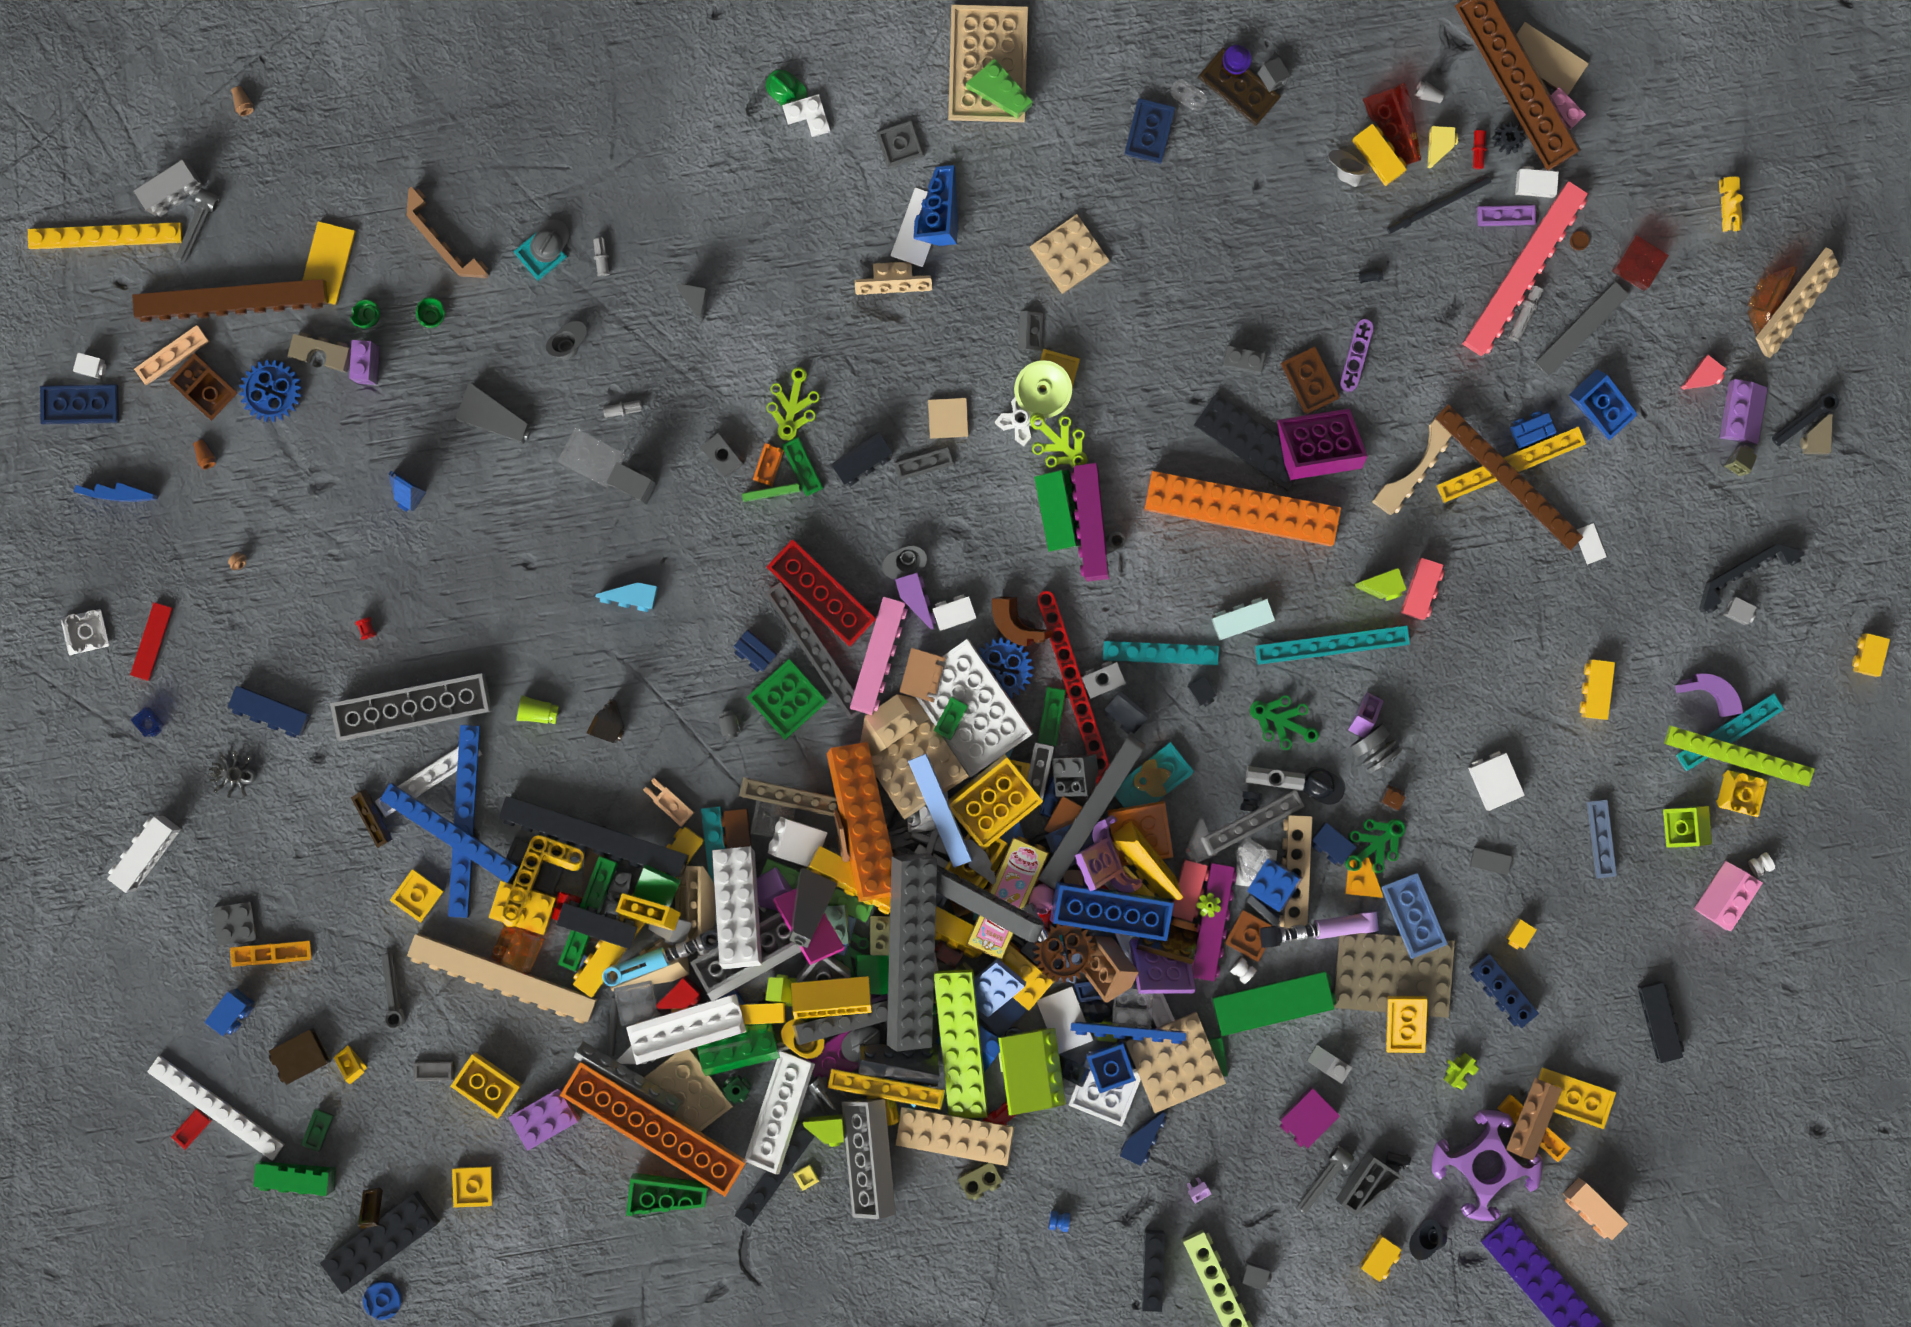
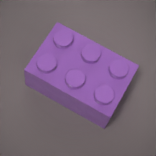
M562 1086L508 1117L527 1151L580 1120L572 1103L560 1096L563 1091Z

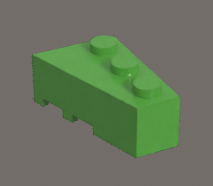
M995 58L966 83V89L990 101L1017 119L1032 107V100Z

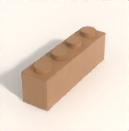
M1537 1078L1534 1079L1506 1150L1529 1160H1534L1561 1094V1088Z

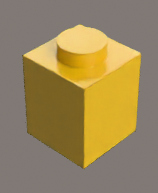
M1517 918L1505 938L1509 940L1508 944L1518 950L1519 947L1525 949L1537 929Z

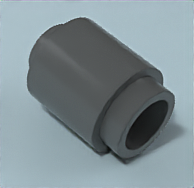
M731 710L718 714L722 737H726L727 740L737 738L741 731L734 711Z

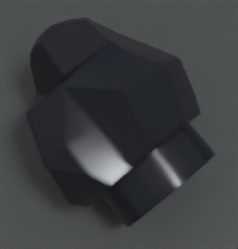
M1101 1000L1085 1002L1084 1017H1088L1095 1023H1102L1112 1015V1008Z

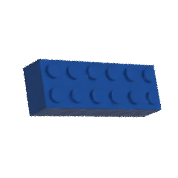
M1056 881L1050 920L1054 924L1167 941L1174 903L1170 899L1102 888L1089 891L1088 886Z

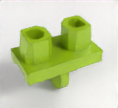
M1465 1052L1460 1058L1457 1056L1453 1062L1447 1059L1446 1062L1450 1066L1447 1068V1075L1443 1080L1454 1088L1457 1087L1463 1090L1468 1083L1463 1077L1467 1072L1474 1075L1479 1070L1475 1063L1476 1060Z

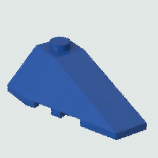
M955 166L936 167L928 186L929 190L926 198L922 200L920 213L916 215L914 220L913 238L937 246L957 244L958 236Z

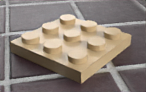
M1077 214L1030 246V249L1061 294H1064L1109 263V259Z

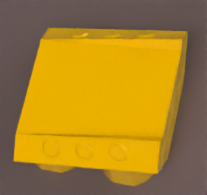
M1727 770L1723 774L1719 797L1716 800L1718 807L1758 817L1767 780Z

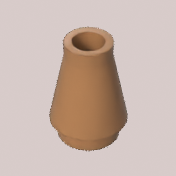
M241 86L234 87L231 92L233 94L235 111L240 116L251 114L254 111V104Z

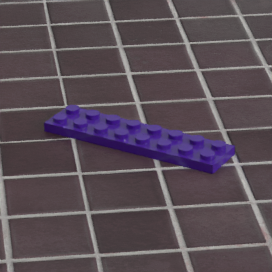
M1510 1216L1480 1241L1554 1327H1605Z

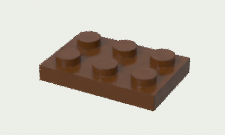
M1316 347L1310 348L1280 363L1305 415L1340 399Z

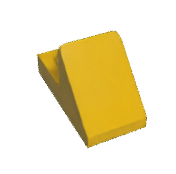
M346 1046L334 1057L343 1078L348 1084L353 1083L367 1069L366 1065L350 1046Z

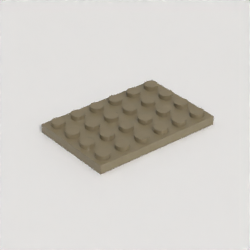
M1373 933L1339 936L1334 986L1337 1004L1334 1005V1008L1387 1012L1388 996H1427V1016L1449 1018L1455 941L1446 940L1448 945L1411 959L1402 936Z

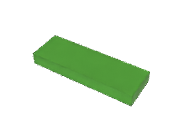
M795 483L745 492L742 494L744 502L801 491L799 484Z

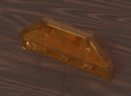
M1791 266L1763 277V279L1760 278L1755 288L1758 290L1755 296H1751L1747 304L1749 306L1747 313L1756 337L1777 311L1797 267Z

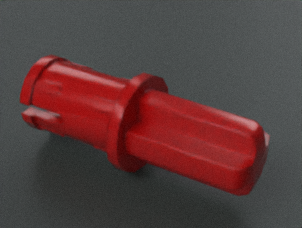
M1484 130L1474 131V147L1472 148L1474 169L1484 168L1485 151H1487V148H1485L1486 131Z

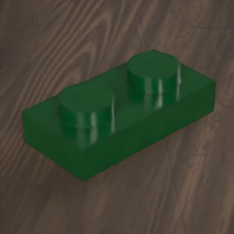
M316 1108L301 1146L320 1152L334 1115Z

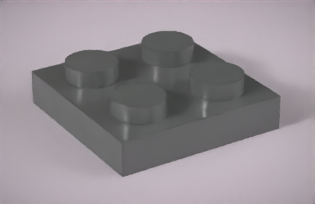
M253 902L213 907L218 945L258 940Z

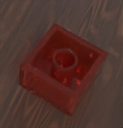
M1636 235L1628 243L1612 272L1645 291L1650 287L1669 255Z

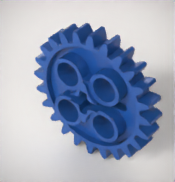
M269 360L265 361V365L258 362V368L252 365V372L245 371L248 378H241L245 385H239L240 388L244 389L239 395L245 397L241 400V403H247L244 409H252L250 415L254 416L257 414L256 419L261 420L264 416L265 422H268L270 417L272 422H276L277 417L283 421V414L290 417L289 410L296 411L293 405H300L296 399L302 397L298 391L303 388L297 386L301 380L294 379L297 373H290L292 368L290 366L285 368V363L283 362L278 366L276 360L272 362V365ZM265 374L270 375V380L267 383L262 382V377ZM286 381L288 386L286 390L281 391L279 386L282 382ZM258 383L285 395L286 399L260 389L255 384ZM261 391L262 398L259 401H255V393ZM278 399L280 404L277 408L273 409L272 401Z
M1000 638L999 643L992 639V645L986 642V649L979 648L981 651L979 655L986 664L995 666L1005 664V668L1019 671V674L1008 671L1001 674V670L989 668L990 671L996 673L997 681L1012 699L1013 692L1019 696V689L1026 690L1024 683H1031L1027 677L1033 676L1032 673H1029V670L1033 669L1034 666H1029L1028 663L1033 659L1026 658L1030 653L1029 651L1022 652L1025 646L1018 648V644L1013 643L1012 645L1009 639L1006 643H1004L1003 638ZM993 652L1000 654V661L998 663H994L991 660ZM1012 656L1019 659L1017 667H1013L1009 663V659ZM1007 675H1012L1015 678V683L1012 686L1007 685L1005 682Z

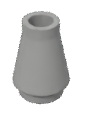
M1420 81L1414 93L1415 96H1418V99L1433 101L1439 104L1442 102L1445 94L1427 81Z

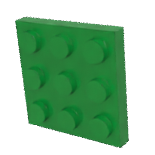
M790 659L746 697L784 740L828 702Z

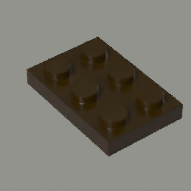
M1170 924L1167 941L1138 937L1136 949L1192 965L1195 958L1198 932Z

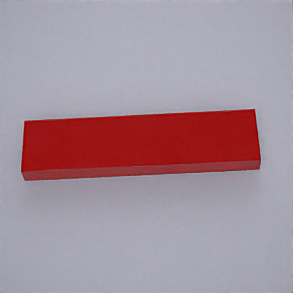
M153 602L130 673L131 676L150 681L173 608Z

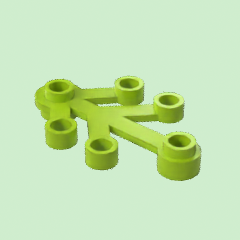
M796 367L791 373L794 382L790 401L783 394L780 384L775 383L770 388L771 393L776 395L786 410V420L778 412L776 403H768L766 409L773 415L779 425V437L786 441L792 440L796 436L798 428L807 422L814 421L816 418L814 411L807 410L803 417L793 422L796 413L812 403H817L820 399L819 394L816 391H812L808 394V397L797 403L801 383L807 378V373L802 367ZM801 371L803 373L802 377L797 378L795 376L796 372ZM773 387H780V391L778 393L773 392ZM812 394L817 395V399L815 401H812L810 399V396ZM775 405L776 410L773 412L770 411L769 406ZM807 413H812L813 418L807 419ZM789 427L791 432L785 434L783 432L784 428Z
M1033 413L1030 416L1032 428L1040 429L1054 442L1046 444L1040 442L1033 443V453L1040 455L1043 452L1063 451L1068 455L1060 457L1048 455L1045 458L1048 467H1055L1057 464H1070L1074 468L1077 465L1087 464V455L1082 451V439L1085 434L1081 428H1075L1072 432L1075 439L1074 450L1069 446V426L1071 425L1069 416L1062 415L1059 418L1061 438L1045 424V418L1041 413ZM1068 419V423L1062 424V420ZM1036 420H1041V424H1034ZM1082 432V435L1080 437H1076L1075 433ZM1036 446H1041L1039 451L1034 450ZM1050 458H1053L1055 461L1054 463L1050 464L1048 463V460ZM1081 458L1082 460L1081 462L1076 463L1075 459Z

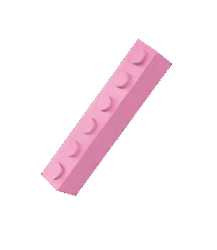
M883 597L850 709L872 715L873 711H878L880 700H877L878 694L884 691L886 682H883L884 674H889L891 664L888 661L890 656L894 657L897 647L894 645L895 638L900 637L902 627H899L901 619L905 620L908 609H905V603Z

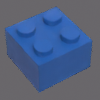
M1267 858L1247 892L1281 912L1288 904L1303 878L1272 858Z
M237 988L230 990L204 1023L221 1036L231 1035L241 1027L242 1023L240 1021L244 1017L247 1018L253 1011L252 1005L255 1002Z
M1122 1042L1085 1054L1099 1093L1136 1081Z

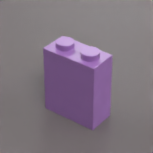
M352 340L349 379L358 384L377 385L379 346L372 341Z

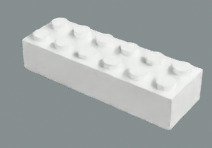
M751 846L712 850L719 965L723 969L762 965L755 851Z

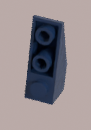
M1160 1111L1127 1136L1119 1153L1120 1157L1139 1166L1143 1162H1147L1150 1156L1148 1150L1151 1145H1155L1159 1137L1156 1133L1159 1127L1163 1128L1167 1120L1164 1117L1165 1111Z

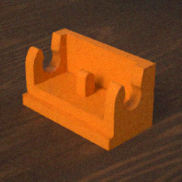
M767 443L764 444L753 477L755 482L773 486L784 450Z

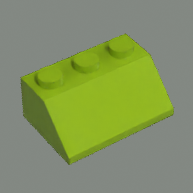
M1399 568L1355 584L1356 588L1379 599L1386 598V601L1403 596L1402 591L1407 590Z

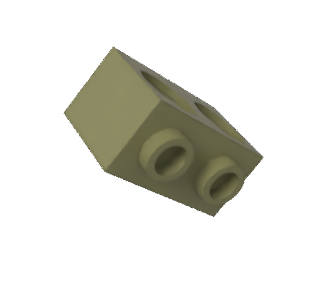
M871 915L870 955H889L890 915Z
M988 1162L958 1176V1181L968 1200L971 1198L973 1200L979 1199L984 1195L983 1192L989 1189L994 1191L1001 1187L1000 1183L1003 1182L995 1164ZM987 1172H992L995 1174V1178L992 1181H987L984 1175ZM970 1181H975L978 1183V1187L975 1190H970L967 1184Z

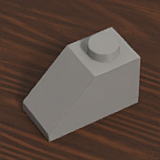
M1316 1045L1307 1060L1341 1084L1352 1069L1350 1065Z

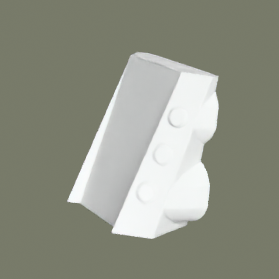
M101 609L71 614L61 618L69 655L109 646Z

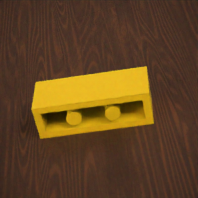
M1371 124L1356 135L1352 142L1383 184L1387 186L1405 173L1407 170L1405 168L1406 163L1401 157L1398 158L1396 156L1393 145L1389 141L1386 142L1382 137L1384 134L1381 129Z
M1588 660V663H1585L1584 675H1586V682L1582 684L1584 699L1580 702L1579 712L1582 713L1581 717L1608 720L1615 662Z
M623 893L615 911L625 917L675 931L681 914L671 907Z

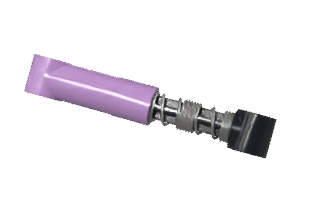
M1377 911L1315 920L1312 925L1308 923L1306 926L1300 924L1290 928H1279L1278 926L1259 928L1261 948L1276 947L1286 940L1290 942L1292 939L1296 941L1304 940L1311 936L1313 938L1316 937V939L1379 931Z

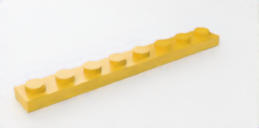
M180 222L27 229L29 249L182 243L183 241L182 223Z
M1576 427L1506 456L1504 459L1517 472H1520L1581 447L1586 443L1580 428ZM1482 466L1438 484L1436 487L1443 503L1494 483L1497 480Z

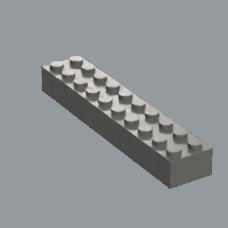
M927 853L892 856L887 1046L895 1051L932 1047L937 858Z

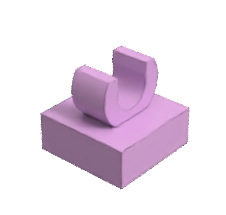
M1196 1178L1198 1182L1196 1187H1192L1190 1183H1187L1188 1193L1195 1204L1211 1195L1205 1182L1202 1183L1200 1178Z

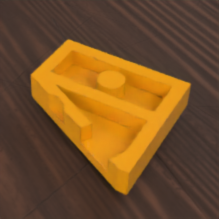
M1368 857L1362 861V866L1359 870L1349 871L1347 869L1345 894L1383 898ZM1351 860L1349 864L1351 867H1354L1355 862Z

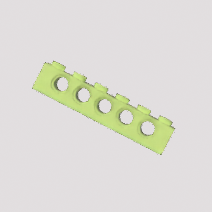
M1202 1229L1183 1238L1182 1241L1222 1326L1233 1327L1231 1326V1321L1238 1318L1241 1320V1323L1237 1327H1253L1250 1320L1245 1321L1243 1315L1246 1314L1242 1303L1238 1304L1235 1299L1238 1294L1234 1286H1229L1227 1279H1230L1226 1269H1221L1218 1263L1222 1260L1217 1250L1213 1252L1210 1246L1213 1244L1209 1233L1205 1234ZM1201 1248L1208 1249V1254L1205 1257L1198 1255V1251ZM1213 1265L1216 1267L1214 1274L1206 1273L1208 1266ZM1218 1283L1224 1284V1289L1221 1292L1214 1290L1215 1285ZM1225 1301H1231L1233 1303L1230 1309H1224L1222 1307Z

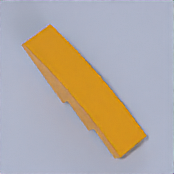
M310 941L230 947L231 967L311 960Z
M1509 1094L1497 1109L1509 1114L1516 1125L1524 1106ZM1548 1127L1546 1128L1540 1147L1554 1160L1559 1162L1571 1148Z

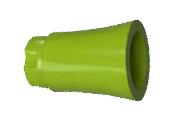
M521 695L517 721L556 724L559 706Z

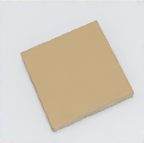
M966 398L928 400L930 439L968 437Z

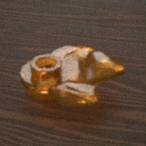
M1155 759L1148 760L1142 765L1141 772L1135 775L1133 782L1137 789L1141 791L1146 790L1150 796L1162 797L1167 794L1162 784L1169 779L1171 772L1164 768H1157ZM1142 777L1146 778L1147 780L1146 784L1144 785L1140 784L1139 782L1140 778Z

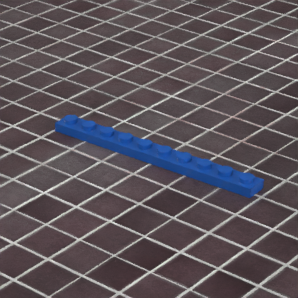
M460 725L454 824L474 837L480 726ZM453 847L448 917L468 918L472 860Z

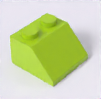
M1709 806L1663 809L1666 848L1712 844Z
M843 1114L806 1117L804 1119L803 1126L824 1144L834 1147L840 1146L844 1142Z

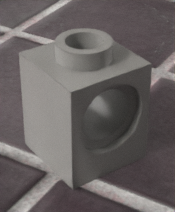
M1732 597L1723 615L1746 625L1749 622H1753L1756 616V612H1754L1756 606L1737 597Z

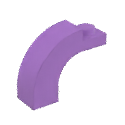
M1693 674L1694 682H1692V679L1681 680L1680 685H1675L1676 693L1701 689L1712 694L1717 702L1719 717L1743 713L1741 701L1736 690L1726 680L1712 674Z

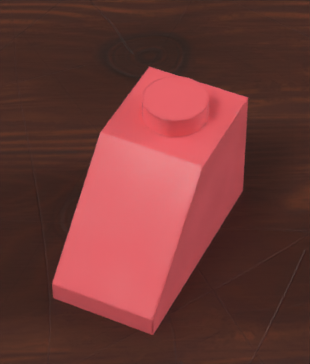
M1707 355L1702 358L1681 388L1685 390L1708 387L1715 383L1719 384L1725 377L1723 373L1726 368Z

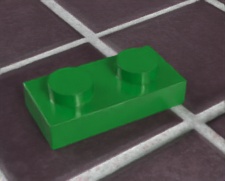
M952 696L933 731L951 740L969 705Z

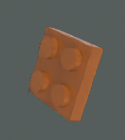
M1242 910L1224 944L1259 962L1266 949L1261 948L1259 928L1271 925Z

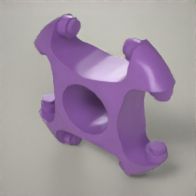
M1479 1110L1473 1118L1478 1124L1482 1123L1483 1125L1487 1123L1485 1130L1471 1145L1452 1155L1445 1154L1449 1151L1448 1147H1450L1445 1139L1437 1142L1432 1155V1173L1436 1178L1441 1179L1446 1175L1445 1172L1447 1171L1444 1166H1455L1466 1176L1476 1195V1204H1464L1461 1207L1462 1213L1465 1217L1474 1220L1495 1221L1500 1217L1501 1213L1496 1206L1494 1208L1491 1206L1487 1209V1204L1504 1185L1525 1175L1529 1177L1525 1180L1526 1184L1524 1185L1529 1192L1536 1190L1541 1182L1543 1161L1539 1153H1536L1533 1161L1527 1160L1529 1162L1528 1165L1523 1166L1517 1163L1506 1151L1497 1131L1499 1125L1502 1128H1508L1514 1123L1511 1116L1495 1110ZM1485 1150H1494L1499 1153L1501 1158V1169L1490 1180L1475 1178L1472 1170L1474 1158Z

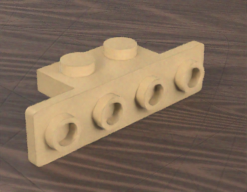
M909 262L873 264V279L855 280L857 295L932 290L931 276H912V265Z

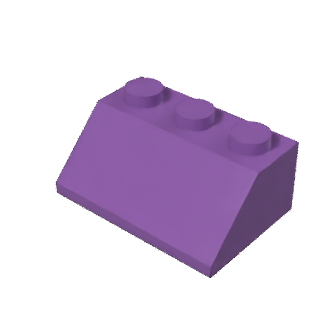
M1737 379L1729 381L1719 438L1758 444L1767 387Z

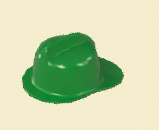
M776 70L766 79L765 86L767 92L781 106L807 98V91L804 85L786 70Z

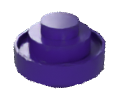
M1240 45L1229 47L1223 56V65L1232 74L1244 73L1251 63L1249 51Z

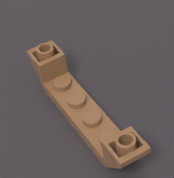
M410 187L408 189L407 217L451 268L462 277H489L486 272L488 268L481 260L477 262L473 259L462 268L464 263L457 256L453 258L449 253L452 251L445 242L442 244L437 239L439 235L432 227L430 229L426 227L425 223L427 221L420 213L416 215L417 212L427 205L423 200L426 196L419 189L415 191Z

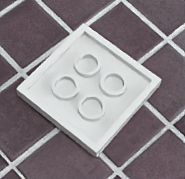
M1086 1058L1083 1066L1090 1069L1088 1060ZM1132 1068L1136 1081L1099 1093L1090 1069L1084 1086H1075L1068 1105L1123 1126L1141 1079L1137 1070Z

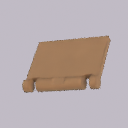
M911 648L900 692L934 702L935 698L929 697L928 694L929 692L937 693L944 667L937 664V660L945 662L946 658Z
M836 809L833 810L837 831L836 841L842 860L848 862L850 857L846 848L844 829Z

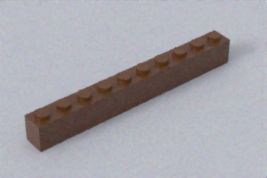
M323 279L132 294L134 318L139 319L140 322H152V319L159 318L160 321H170L171 317L190 319V316L197 315L198 318H207L209 314L228 316L230 312H235L236 315H245L247 311L266 313L268 309H273L274 312H283L285 308L304 310L305 306H311L312 309L323 308V305H329L327 284Z

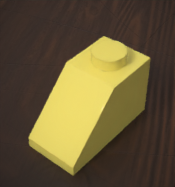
M1431 127L1429 130L1427 168H1432L1453 149L1454 145H1457L1458 133H1455V127Z

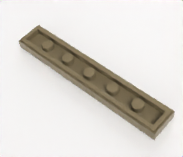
M745 777L742 780L740 797L834 816L833 810L837 809V800L833 796Z

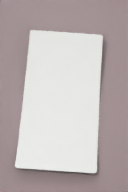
M915 188L891 256L923 267L931 244L915 240L913 234L914 220L916 215H919L922 208V200L926 198L928 192Z

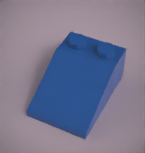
M1598 369L1569 394L1577 407L1609 441L1638 415L1609 376Z

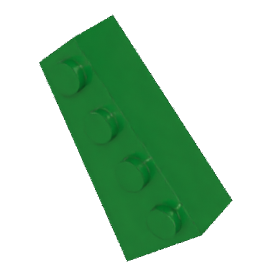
M633 1173L629 1184L626 1216L641 1213L650 1214L651 1212L659 1211L668 1212L676 1209L703 1208L707 1203L709 1187L696 1180Z

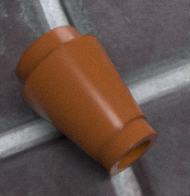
M198 440L194 442L198 466H201L203 470L215 466L216 457L205 441Z

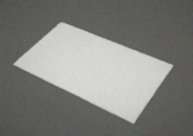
M1594 523L1577 529L1583 536L1579 541V545L1587 564L1607 557Z

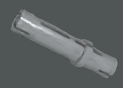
M1532 286L1528 297L1522 303V310L1508 337L1509 339L1520 342L1532 313L1538 307L1537 303L1544 291L1542 288Z

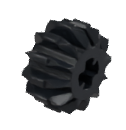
M1509 121L1507 126L1502 123L1500 128L1495 129L1497 135H1494L1492 139L1497 140L1494 147L1501 146L1499 149L1500 153L1504 149H1506V155H1509L1511 150L1513 153H1517L1518 148L1524 146L1522 142L1526 140V137L1520 136L1524 133V129L1518 131L1519 124L1513 127L1512 122ZM1508 135L1512 136L1510 142L1506 140Z

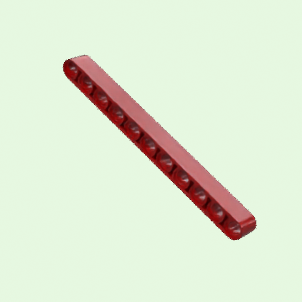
M1043 591L1038 596V606L1046 629L1052 630V638L1049 639L1087 754H1096L1097 759L1101 758L1105 762V767L1098 770L1096 783L1098 784L1107 770L1109 762L1053 593ZM1043 595L1051 597L1052 601L1049 605L1041 603ZM1049 613H1055L1057 615V621L1055 623H1049L1047 621V615ZM1055 631L1062 632V641L1057 642L1053 639ZM1061 649H1066L1069 652L1067 660L1059 658V651ZM1071 667L1075 670L1073 678L1065 676L1066 668ZM1075 685L1081 688V694L1077 697L1073 696L1070 691L1072 686ZM1079 704H1085L1087 707V712L1084 715L1078 714L1076 710ZM1085 722H1090L1093 725L1092 732L1085 733L1082 727ZM1092 740H1096L1099 743V748L1096 751H1091L1088 747L1089 742Z

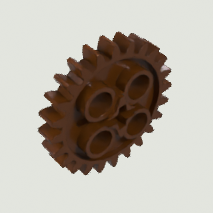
M1049 923V930L1045 929L1048 938L1041 942H1034L1038 948L1033 949V952L1038 955L1033 959L1040 961L1036 966L1042 968V974L1048 972V979L1054 976L1055 982H1058L1059 978H1061L1063 983L1066 982L1067 978L1073 982V976L1080 979L1079 973L1087 974L1084 968L1092 967L1088 962L1095 961L1091 957V954L1096 953L1094 949H1091L1095 943L1089 942L1092 935H1086L1088 932L1086 928L1081 930L1080 927L1055 924L1053 927ZM1059 935H1062L1063 945L1066 949H1068L1067 951H1065L1067 960L1069 962L1068 968L1066 967L1065 956L1062 953H1060L1063 951V946L1060 941ZM1075 935L1074 943L1068 944V937ZM1056 940L1057 946L1049 949V942ZM1077 953L1080 954V959L1077 962H1072V956ZM1060 958L1061 965L1053 967L1054 960Z

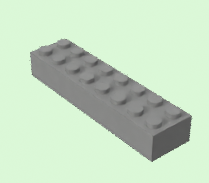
M482 673L330 703L337 741H346L492 712L486 676Z

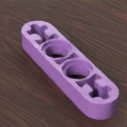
M1367 319L1360 320L1355 326L1340 379V388L1345 392L1355 390L1359 382L1373 332V324ZM1364 323L1369 328V331H1366L1363 336L1367 337V340L1356 338V335H1361L1362 329L1359 326H1362ZM1360 341L1364 344L1362 352H1357L1354 349L1355 342ZM1351 360L1358 361L1359 368L1357 370L1349 368ZM1350 374H1357V377L1353 375L1351 383H1354V386L1346 388L1344 381L1349 379Z

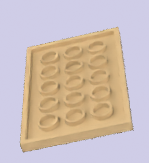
M951 5L948 120L1025 122V113L1018 119L990 101L966 89V83L995 58L1026 94L1028 7Z

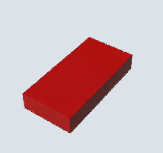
M196 1108L171 1138L186 1150L212 1120L199 1108Z

